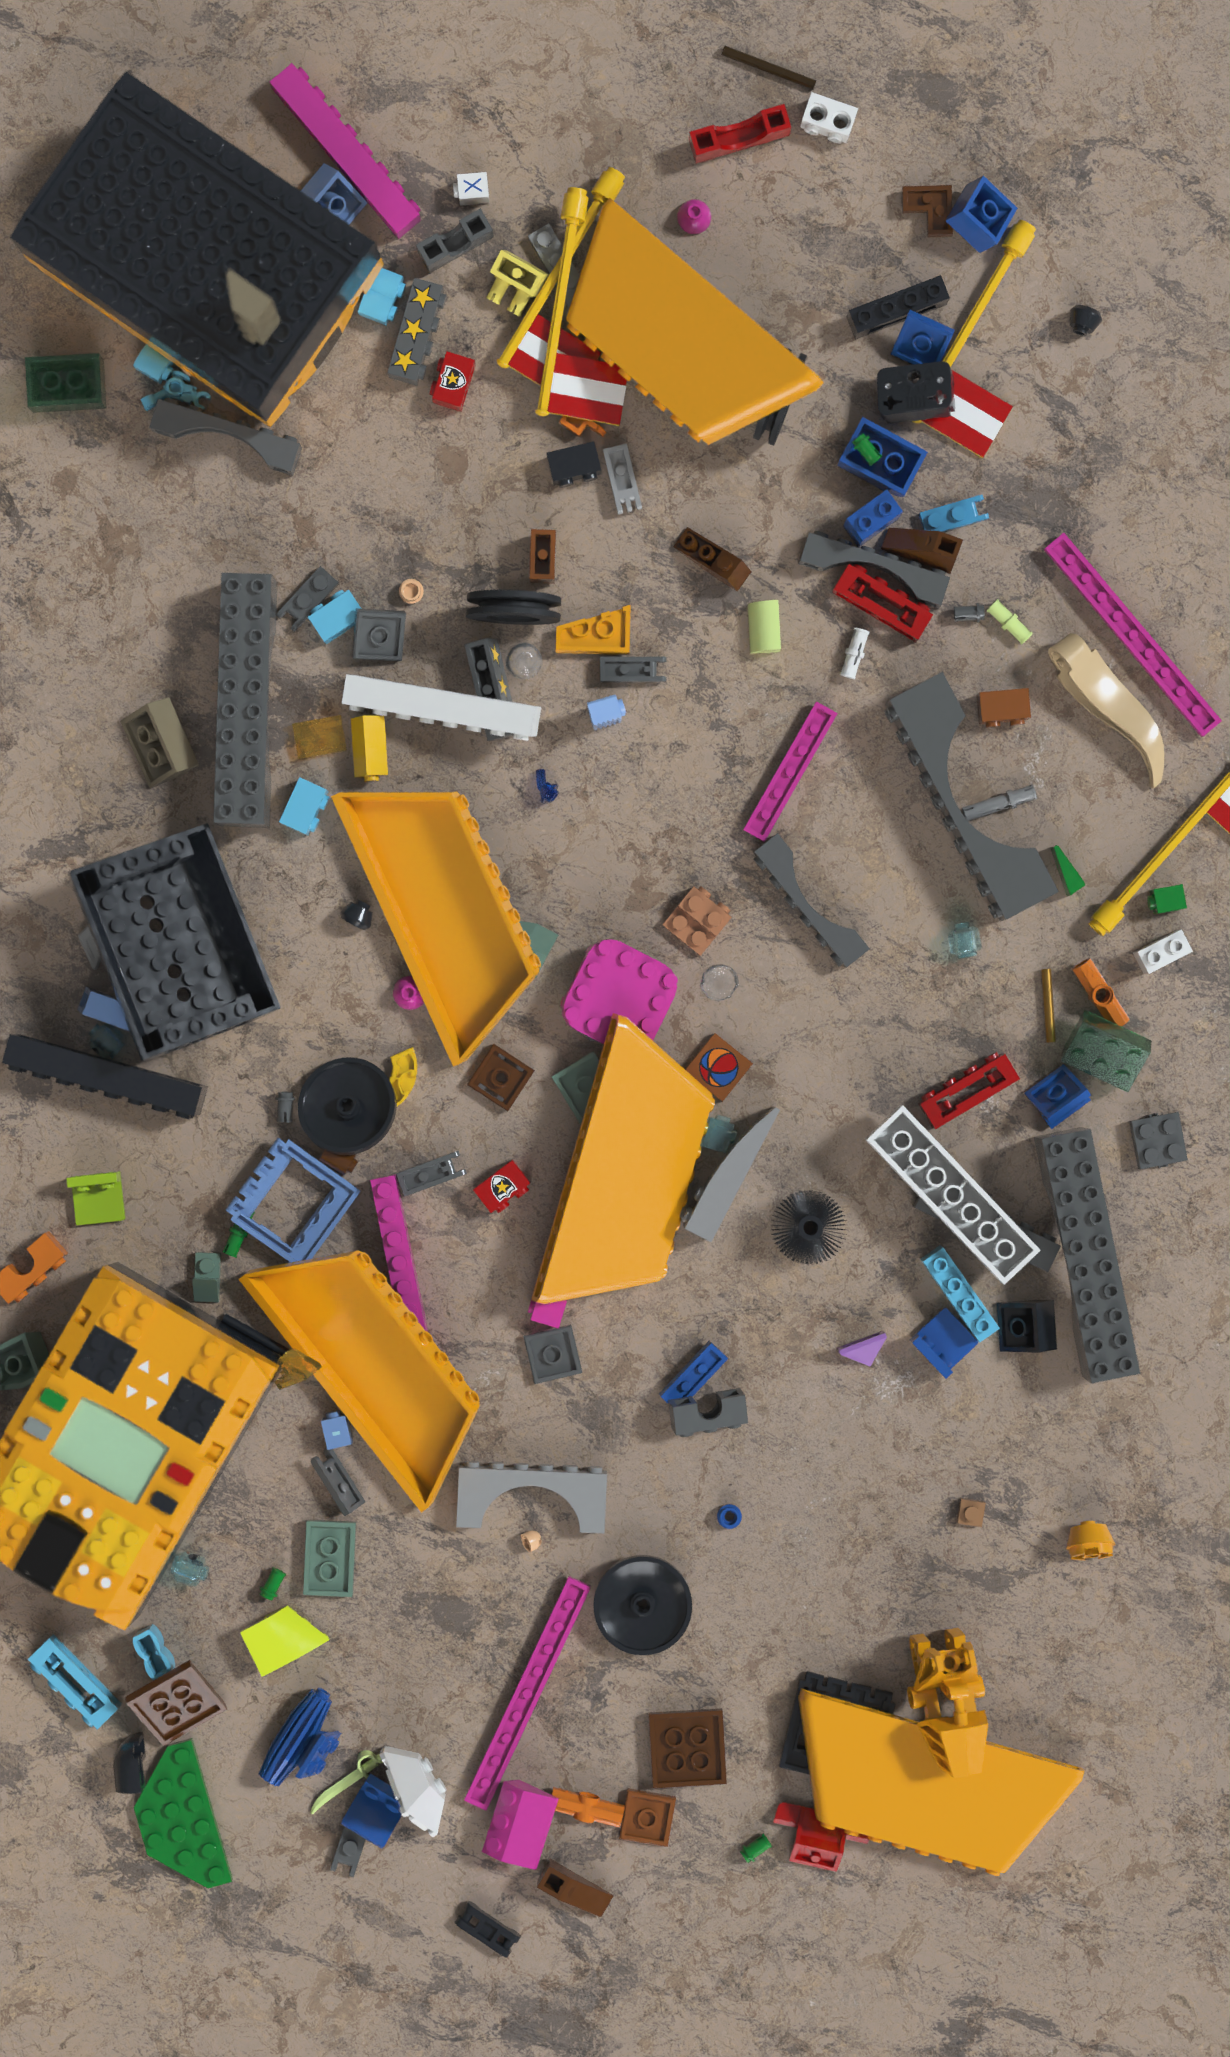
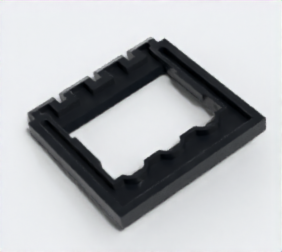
M807 1671L805 1679H799L778 1766L809 1775L805 1746L797 1745L799 1736L803 1731L798 1699L801 1688L890 1714L894 1713L896 1705L895 1702H891L893 1692L876 1688L874 1696L871 1697V1687L852 1682L850 1691H847L848 1681L828 1676L826 1685H823L824 1675Z

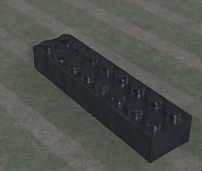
M9 1034L2 1063L7 1064V1069L11 1071L27 1073V1070L32 1071L31 1076L45 1080L46 1078L54 1077L56 1078V1083L66 1086H74L75 1083L80 1084L79 1089L92 1093L101 1090L104 1091L103 1096L113 1099H122V1096L127 1097L128 1103L138 1106L146 1105V1103L152 1104L151 1109L164 1113L174 1110L176 1111L175 1116L185 1119H193V1116L201 1115L208 1086L21 1034Z

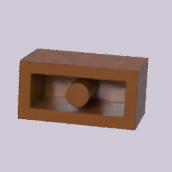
M531 529L530 583L555 584L556 530Z
M1029 688L979 692L976 695L979 724H986V728L1000 727V722H1010V726L1024 725L1025 720L1031 718Z

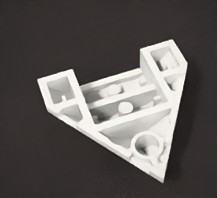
M384 1746L381 1748L379 1755L388 1769L386 1774L394 1796L401 1806L399 1808L401 1815L404 1817L408 1816L410 1821L422 1830H428L432 1837L436 1836L445 1801V1791H447L444 1783L440 1778L436 1779L431 1772L433 1767L426 1757L422 1758L416 1752Z

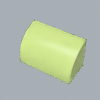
M778 600L749 603L750 654L780 652Z

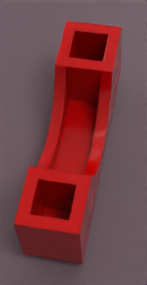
M785 104L761 110L753 117L727 126L710 125L690 131L689 144L695 164L790 136L791 124Z

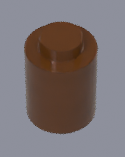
M325 1150L319 1159L320 1162L344 1176L347 1172L352 1173L358 1163V1160L355 1159L357 1154L338 1155Z

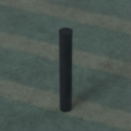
M225 1314L221 1321L286 1358L290 1351L287 1347L228 1314Z

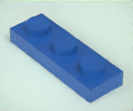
M708 1341L659 1393L660 1397L667 1403L671 1399L693 1397L728 1360V1357L711 1341Z

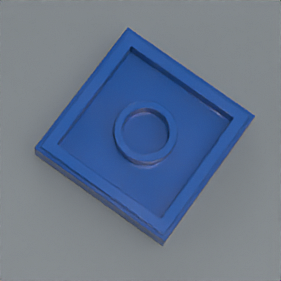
M910 310L890 354L913 365L939 362L942 360L955 330Z

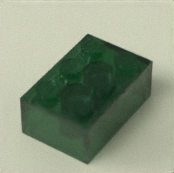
M99 353L25 357L27 406L33 413L107 409L104 359Z
M1084 1009L1062 1050L1061 1062L1123 1091L1129 1092L1151 1053L1152 1040Z

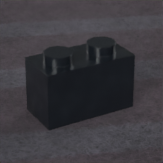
M595 441L546 453L554 486L559 485L560 488L573 485V481L583 479V482H589L598 479L597 475H601V466Z

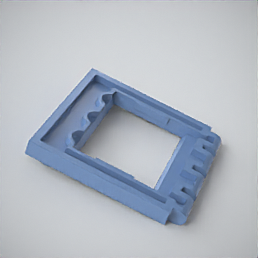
M277 1138L268 1150L275 1157L272 1161L264 1155L253 1171L261 1178L257 1181L252 1176H249L238 1191L246 1197L243 1201L235 1196L225 1210L233 1215L230 1219L289 1262L312 1259L361 1190L288 1139L285 1143ZM294 1158L303 1165V1168L320 1180H325L333 1187L289 1246L280 1240L281 1238L262 1224L259 1225L250 1217Z

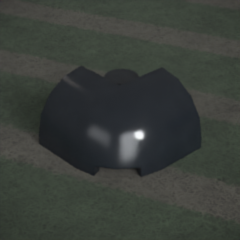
M143 1732L129 1735L121 1742L114 1754L113 1770L117 1793H142L145 1788L143 1760L146 1757Z

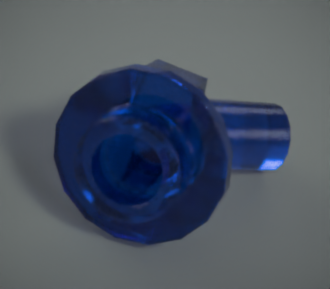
M538 769L536 770L537 788L540 791L541 803H551L559 794L557 791L559 785L546 782V771Z

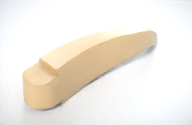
M1068 634L1048 649L1050 659L1059 671L1057 679L1084 708L1118 731L1141 753L1148 769L1150 787L1152 789L1161 783L1164 770V744L1155 721L1142 704L1112 673L1096 649L1090 650L1085 641L1077 634Z

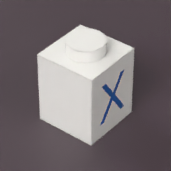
M487 172L457 174L458 183H453L454 198H459L460 206L490 203Z

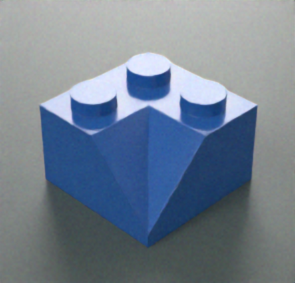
M983 175L964 187L946 222L979 253H982L998 244L1018 208Z

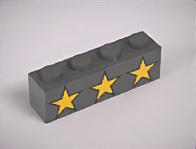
M414 278L387 372L389 378L418 386L419 379H424L427 366L423 364L425 357L431 355L434 343L430 341L432 332L437 333L440 318L437 317L439 308H444L447 294H443L444 289L442 285Z
M485 638L464 644L476 695L512 702L498 639ZM485 729L487 741H496L514 736V733L505 732V736L490 734V729Z

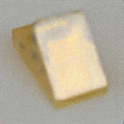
M291 1348L278 1359L282 1363V1371L280 1372L282 1376L274 1383L279 1390L307 1380L322 1366L304 1353Z

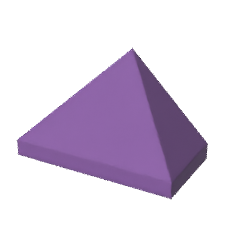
M880 1331L840 1346L837 1349L840 1355L871 1366L887 1336L884 1331Z

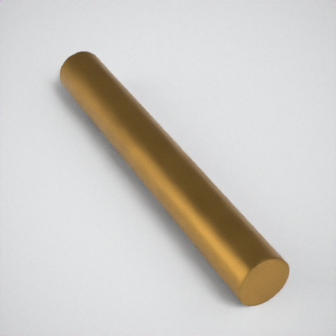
M1041 969L1046 1043L1056 1042L1051 969Z

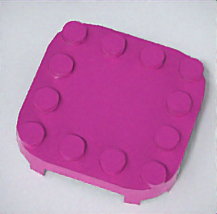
M604 939L590 945L585 951L586 954L565 997H562L561 1000L562 1016L566 1024L573 1030L604 1044L612 1014L614 1013L627 1017L650 1039L654 1040L675 997L678 982L677 976L662 962L620 941Z

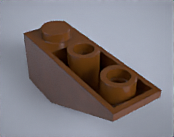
M688 527L673 546L695 564L737 592L752 572L740 558Z
M889 527L881 549L951 574L963 539L941 531Z
M552 1859L548 1860L537 1880L538 1889L557 1900L602 1917L614 1896Z

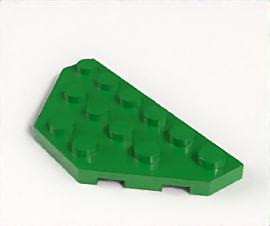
M190 1738L169 1744L134 1806L146 1853L153 1859L208 1889L230 1883L233 1880L193 1739Z

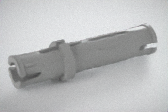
M1033 784L1014 791L1010 789L1000 796L962 807L964 817L969 822L1004 809H1015L1017 805L1036 800L1037 795Z

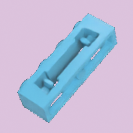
M940 1245L920 1259L977 1341H983L1000 1329L944 1247Z
M54 1634L28 1658L31 1662L30 1667L37 1674L40 1675L42 1673L48 1679L47 1683L50 1688L55 1692L59 1691L65 1697L66 1704L74 1710L77 1709L83 1715L82 1719L88 1726H94L98 1730L121 1706L122 1703ZM61 1662L64 1663V1669L90 1695L92 1693L95 1694L90 1698L88 1702L85 1700L87 1697L70 1681V1679L60 1669L56 1670V1668L60 1665Z

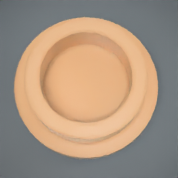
M407 579L399 587L401 599L408 604H415L423 597V586L415 579Z

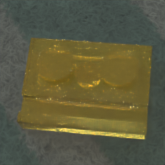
M341 715L292 724L299 760L347 751Z

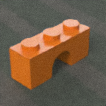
M49 1231L44 1233L26 1249L34 1259L33 1269L29 1273L20 1272L13 1264L7 1265L0 1271V1295L8 1304L14 1300L19 1303L29 1294L26 1291L33 1284L37 1287L47 1279L45 1273L51 1268L56 1271L66 1262L64 1257L68 1252Z

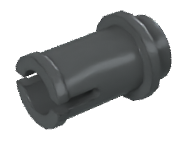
M976 603L974 606H954L955 622L976 620L978 623L980 620L985 619L984 605Z
M278 1092V1096L275 1097V1100H278L277 1122L284 1123V1113L286 1123L293 1122L292 1102L295 1100L293 1092Z

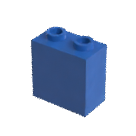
M885 490L849 516L843 527L859 548L896 522L903 511L890 492Z

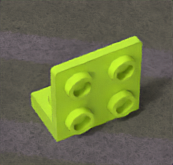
M120 1171L67 1178V1187H72L76 1225L125 1220Z

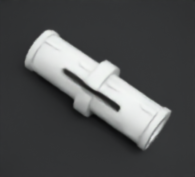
M854 627L849 648L845 650L847 655L840 672L841 676L850 679L856 678L860 660L865 655L863 650L870 633L869 631Z

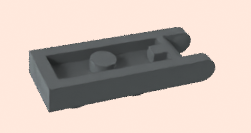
M320 566L279 610L276 616L280 619L286 612L289 613L296 620L291 629L294 632L297 631L308 619V616L311 615L310 611L321 604L339 585V582Z
M600 657V682H667L666 676H657V663H665L666 657Z
M459 1151L396 1173L404 1197L467 1174L466 1169L456 1172L451 1158L460 1156Z
M326 1448L324 1454L327 1460L322 1463L320 1458L315 1456L311 1459V1464L342 1514L346 1516L366 1501L334 1450H327Z
M344 1826L330 1870L335 1872L338 1863L351 1866L349 1876L354 1878L366 1839Z

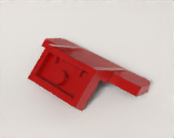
M785 1802L777 1807L773 1823L796 1828L795 1840L789 1856V1861L837 1872L844 1853L846 1839L865 1844L869 1842L868 1835L859 1833L858 1836H852L845 1833L843 1828L835 1827L832 1830L822 1827L820 1825L821 1821L817 1820L815 1810L812 1808Z

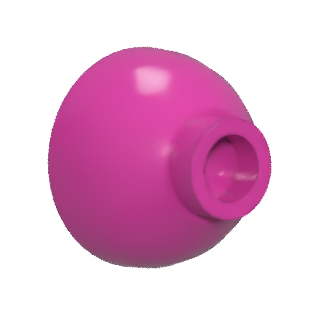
M698 199L684 202L678 210V224L682 230L689 234L704 232L711 223V211L708 205Z
M412 976L402 977L396 982L393 988V998L398 1006L406 1010H414L424 1004Z

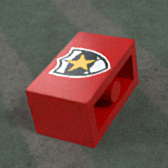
M446 351L445 358L440 357L437 371L440 372L438 381L433 380L429 395L433 396L434 404L462 412L476 366L474 359Z
M512 1159L473 1190L490 1213L496 1210L499 1214L510 1205L508 1203L509 1199L513 1196L520 1198L529 1191L527 1186L531 1182L514 1159Z

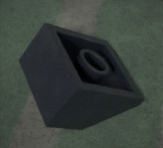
M1054 1300L997 1302L1000 1352L1041 1353L1057 1349Z

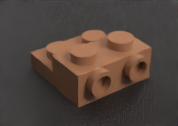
M693 886L663 923V926L701 956L732 917L729 915L731 910L720 901L716 905L709 899L712 895L702 886L698 889Z

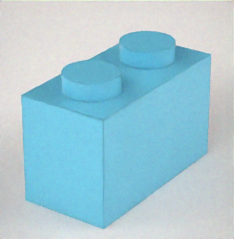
M343 590L338 591L331 597V602L325 606L319 604L310 611L311 615L308 618L326 645L355 625L356 608L361 609V607L349 590L346 592Z
M299 777L279 822L307 836L310 831L314 833L320 821L317 815L320 809L325 810L330 799L327 796L328 790Z

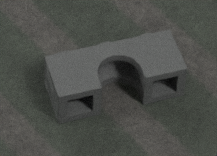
M480 208L460 219L459 224L451 231L443 235L436 233L416 244L417 252L428 272L431 273L494 238L493 229Z
M740 1388L716 1392L717 1402L715 1407L706 1413L698 1411L697 1402L692 1396L668 1400L671 1428L675 1435L680 1437H689L694 1432L700 1431L712 1433L717 1431V1428L723 1427L730 1429L739 1428L742 1426L741 1424L748 1423L745 1394Z

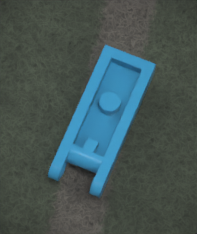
M983 495L920 512L919 517L923 530L947 532L989 519L988 513L979 516L975 505L976 502L984 500Z

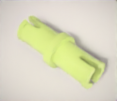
M998 599L986 610L1002 624L1001 628L1004 631L1007 629L1021 645L1033 634L1017 619L1018 615L1012 614Z

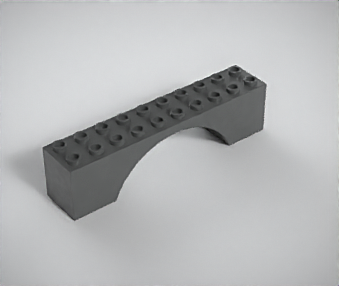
M221 573L214 823L221 827L270 828L271 773L268 743V704L271 656L276 634L278 583L272 574Z
M943 672L890 699L885 704V715L890 723L894 722L897 726L898 731L896 735L902 745L906 743L910 751L907 756L914 767L918 766L921 772L919 779L925 789L929 787L933 794L930 799L935 809L942 811L944 815L942 822L948 832H953L956 838L953 842L957 851L960 854L964 853L967 862H965L967 870L971 876L975 874L979 883L976 886L981 896H987L991 904L988 906L992 917L994 919L998 918L999 921L1007 920L1058 893L1059 891L1036 848L1011 847L986 837L967 821L956 805L949 786L947 762L954 733L966 715Z
M1079 1127L1035 1136L1034 1141L1042 1181L1053 1209L1068 1272L1073 1307V1334L1082 1377L1093 1384L1141 1374L1091 1129Z

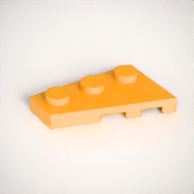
M631 605L612 612L607 611L592 618H583L556 626V653L630 655Z

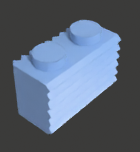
M616 694L587 703L589 716L595 730L601 729L603 726H611L612 723H620L622 716L626 715L622 699L617 700Z

